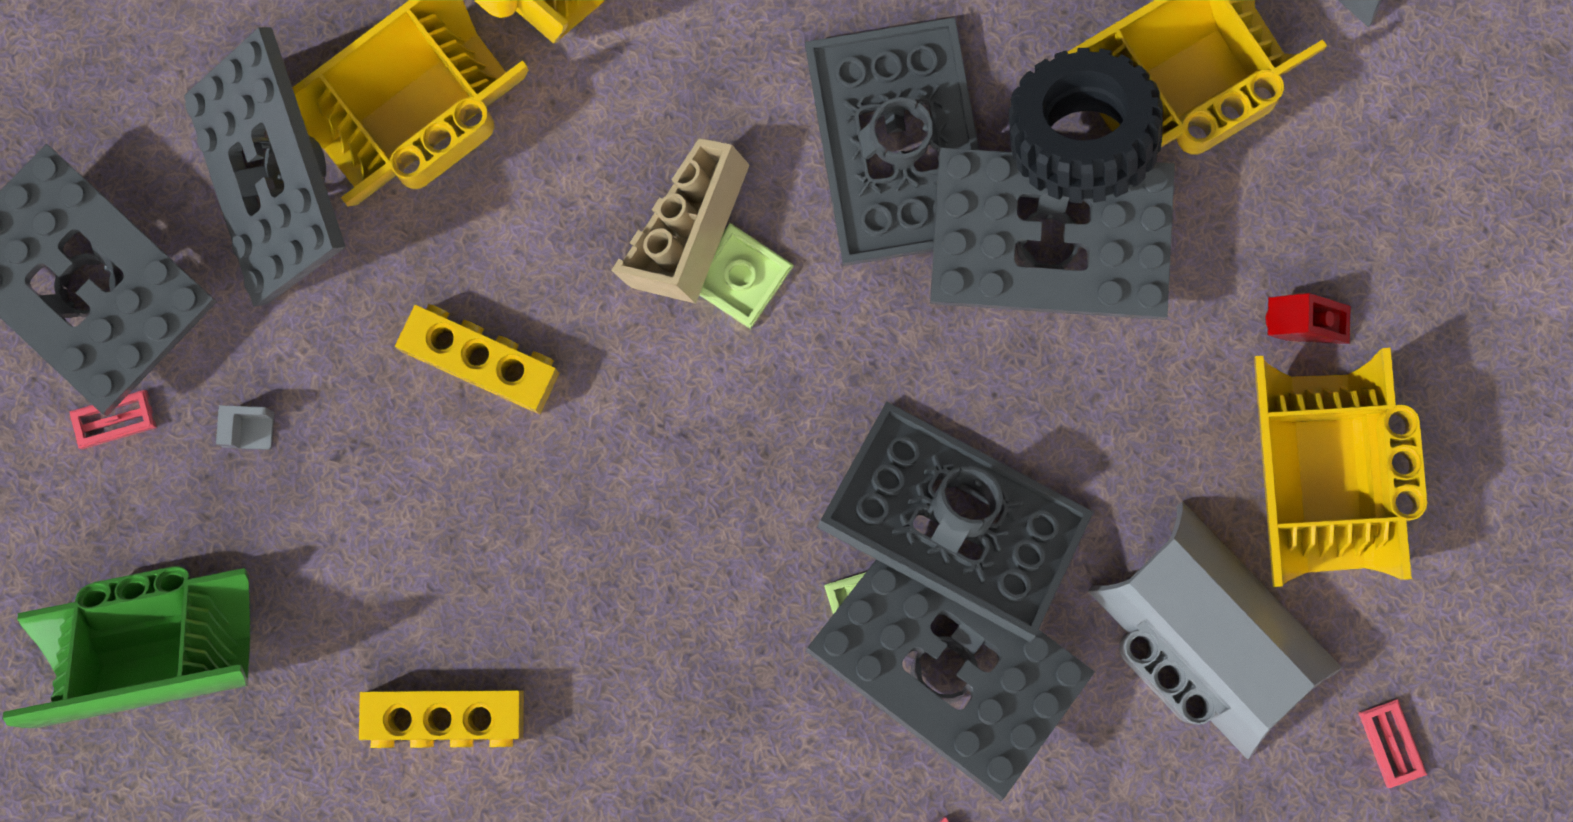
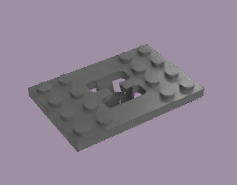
M955 17L805 42L842 265L848 266L933 252L938 168L919 172L915 169L914 162L926 153L929 145L937 151L938 161L940 148L979 150ZM922 104H925L929 108L930 115L929 112L922 106ZM905 110L910 111L912 115L923 121V130L927 131V137L924 138L917 150L910 153L905 151L893 153L888 150L885 153L886 149L878 142L879 136L875 133L877 121L883 115L887 134L906 131L904 122ZM875 112L871 122L861 130L859 116L864 113ZM877 154L883 161L893 165L894 174L888 178L873 179L869 176L867 161Z
M258 27L184 95L186 110L191 116L197 134L198 147L203 152L232 240V250L238 258L244 277V286L250 295L253 307L269 304L346 247L324 183L325 178L323 177H326L324 152L320 144L313 137L308 136L272 27ZM265 129L267 131L269 138H265L264 136ZM242 148L247 163L265 158V166L246 169L242 158ZM258 196L261 203L260 209L256 200V197Z
M45 144L0 190V318L100 413L108 416L217 301L48 144ZM82 233L91 242L94 255L84 253L69 257L64 253L63 248L73 235ZM104 264V269L109 271L111 276L109 277L110 292L104 291L92 280L88 279L76 294L89 305L90 309H76L74 302L69 300L68 291L64 289L68 288L70 278L83 265ZM47 266L56 274L54 282L56 294L39 295L31 287L30 282L40 269ZM119 269H121V271L123 272V277L120 274ZM80 316L85 317V319L78 326L73 327L65 319Z
M940 148L930 304L1165 320L1168 317L1175 163L1156 162L1154 168L1146 172V178L1138 186L1128 185V192L1118 197L1111 194L1106 196V201L1096 203L1093 202V199H1083L1090 206L1089 223L1076 224L1065 213L1070 198L1062 196L1061 200L1048 196L1046 188L1039 191L1029 183V177L1022 176L1018 170L1012 152ZM1022 197L1039 198L1036 212L1029 215L1026 220H1021L1017 215L1018 199ZM1037 219H1053L1065 226L1064 242L1073 243L1071 255L1065 261L1054 265L1038 263L1028 250H1025L1024 245L1027 240L1041 241L1042 222L1036 221ZM1015 245L1018 256L1022 262L1025 260L1024 265L1027 267H1021L1015 263ZM1079 248L1086 249L1088 255L1087 268L1082 271L1066 270L1065 268L1073 260Z
M886 401L817 528L1031 643L1039 630L1093 515V511ZM936 480H943L936 493H934L932 489L933 483ZM956 487L989 505L990 515L984 518L983 521L961 517L950 507L945 495V488ZM1000 513V518L998 522L992 524L997 515ZM917 516H925L939 524L931 538L914 528L913 522ZM965 538L982 549L979 560H971L958 553Z
M877 559L806 649L808 654L999 801L1006 797L1095 673V671L1042 631L1038 630L1030 643ZM938 615H946L959 625L951 637H937L931 631L930 625ZM982 644L986 645L998 656V663L990 672H984L977 667L974 654ZM945 648H949L959 654L965 663L956 675L967 683L962 691L954 694H940L926 685L922 679L921 664H919V660L925 652L936 660ZM917 651L909 674L903 669L902 662L910 652ZM968 691L970 692L971 699L964 709L957 710L950 705L961 699Z

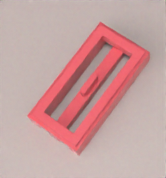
M142 390L128 394L116 407L139 402L140 408L82 425L81 418L100 413L93 405L69 411L78 448L86 449L157 428L152 416V407L148 400V391ZM138 417H143L144 420L105 433L85 437L87 432Z
M1398 699L1358 712L1387 788H1392L1427 775ZM1386 712H1392L1413 766V771L1407 772L1385 715ZM1376 716L1399 776L1395 777L1372 717Z

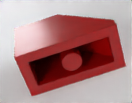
M1311 293L1268 297V311L1265 317L1268 328L1267 336L1285 341L1350 344L1351 306Z

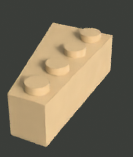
M701 138L697 140L671 179L674 182L673 186L663 199L659 197L651 209L654 215L643 231L638 230L630 241L632 248L624 260L618 259L611 270L629 287L696 304L749 168L748 162L733 145Z

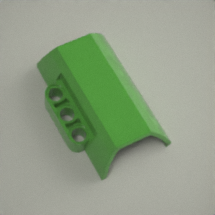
M179 566L93 582L83 587L77 593L76 602L18 613V622L41 649L55 672L56 679L52 684L54 691L51 695V702L3 712V720L7 726L41 728L248 686L250 595L249 575L246 569L242 568L191 579L185 568Z

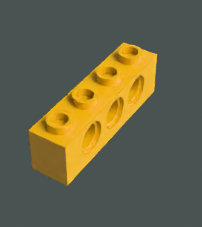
M428 304L426 309L414 305L395 344L399 351L532 412L541 414L560 374L555 367H552L553 359L536 351H533L531 356L517 351L519 344L500 335L497 336L496 341L482 335L484 328L465 319L459 325L447 319L450 313L432 304ZM444 332L453 333L454 341L452 345L445 350L437 349L436 340L438 336ZM478 348H487L489 351L488 360L480 366L472 365L470 358L473 351ZM515 363L522 364L524 366L523 376L515 382L507 381L505 378L506 369Z
M524 690L360 692L359 740H371L370 748H394L395 740H410V748L434 747V740H450V747H474V739H489V747H513V739L523 738ZM480 707L487 709L491 714V724L485 730H480L473 724V714ZM401 708L408 710L412 717L411 725L405 731L398 729L394 723L395 713ZM439 708L447 709L452 718L450 726L444 731L438 729L433 722V716Z

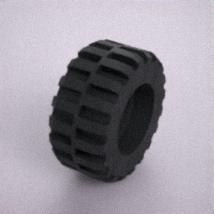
M1078 48L1076 53L1068 54L1066 50L1056 53L1054 55L1055 59L1048 61L1046 58L1034 66L1035 72L1028 71L1019 81L1020 87L1018 86L1013 91L1010 99L1009 128L1011 151L1022 176L1029 177V183L1037 190L1042 191L1046 188L1048 196L1061 200L1062 196L1069 197L1070 202L1082 203L1083 199H1093L1094 203L1106 201V196L1113 194L1115 197L1127 193L1128 185L1130 184L1133 187L1138 186L1146 178V172L1154 168L1157 162V154L1161 151L1163 104L1160 100V91L1157 84L1150 80V74L1140 65L1133 67V60L1122 54L1119 58L1115 57L1111 50L1101 48L1099 52H1089V48ZM1080 111L1100 112L1112 117L1120 124L1110 134L1094 140L1070 139L1058 134L1051 128L1061 118Z

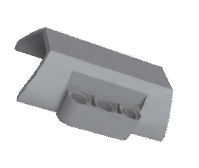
M1182 501L1176 506L1177 518L1170 539L1129 580L1112 585H1094L1088 592L1127 632L1119 645L1120 655L1123 660L1170 710L1185 723L1200 725L1211 721L1249 759L1268 732L1313 688L1337 674L1342 667ZM1136 637L1143 638L1148 644V653L1142 659L1135 658L1130 651V644ZM1164 666H1169L1175 672V683L1170 688H1164L1158 681V672ZM1193 695H1197L1203 702V711L1195 718L1191 717L1186 711V701Z

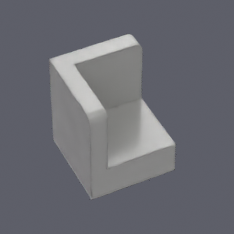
M219 405L216 444L224 448L270 450L272 448L275 412L266 407Z

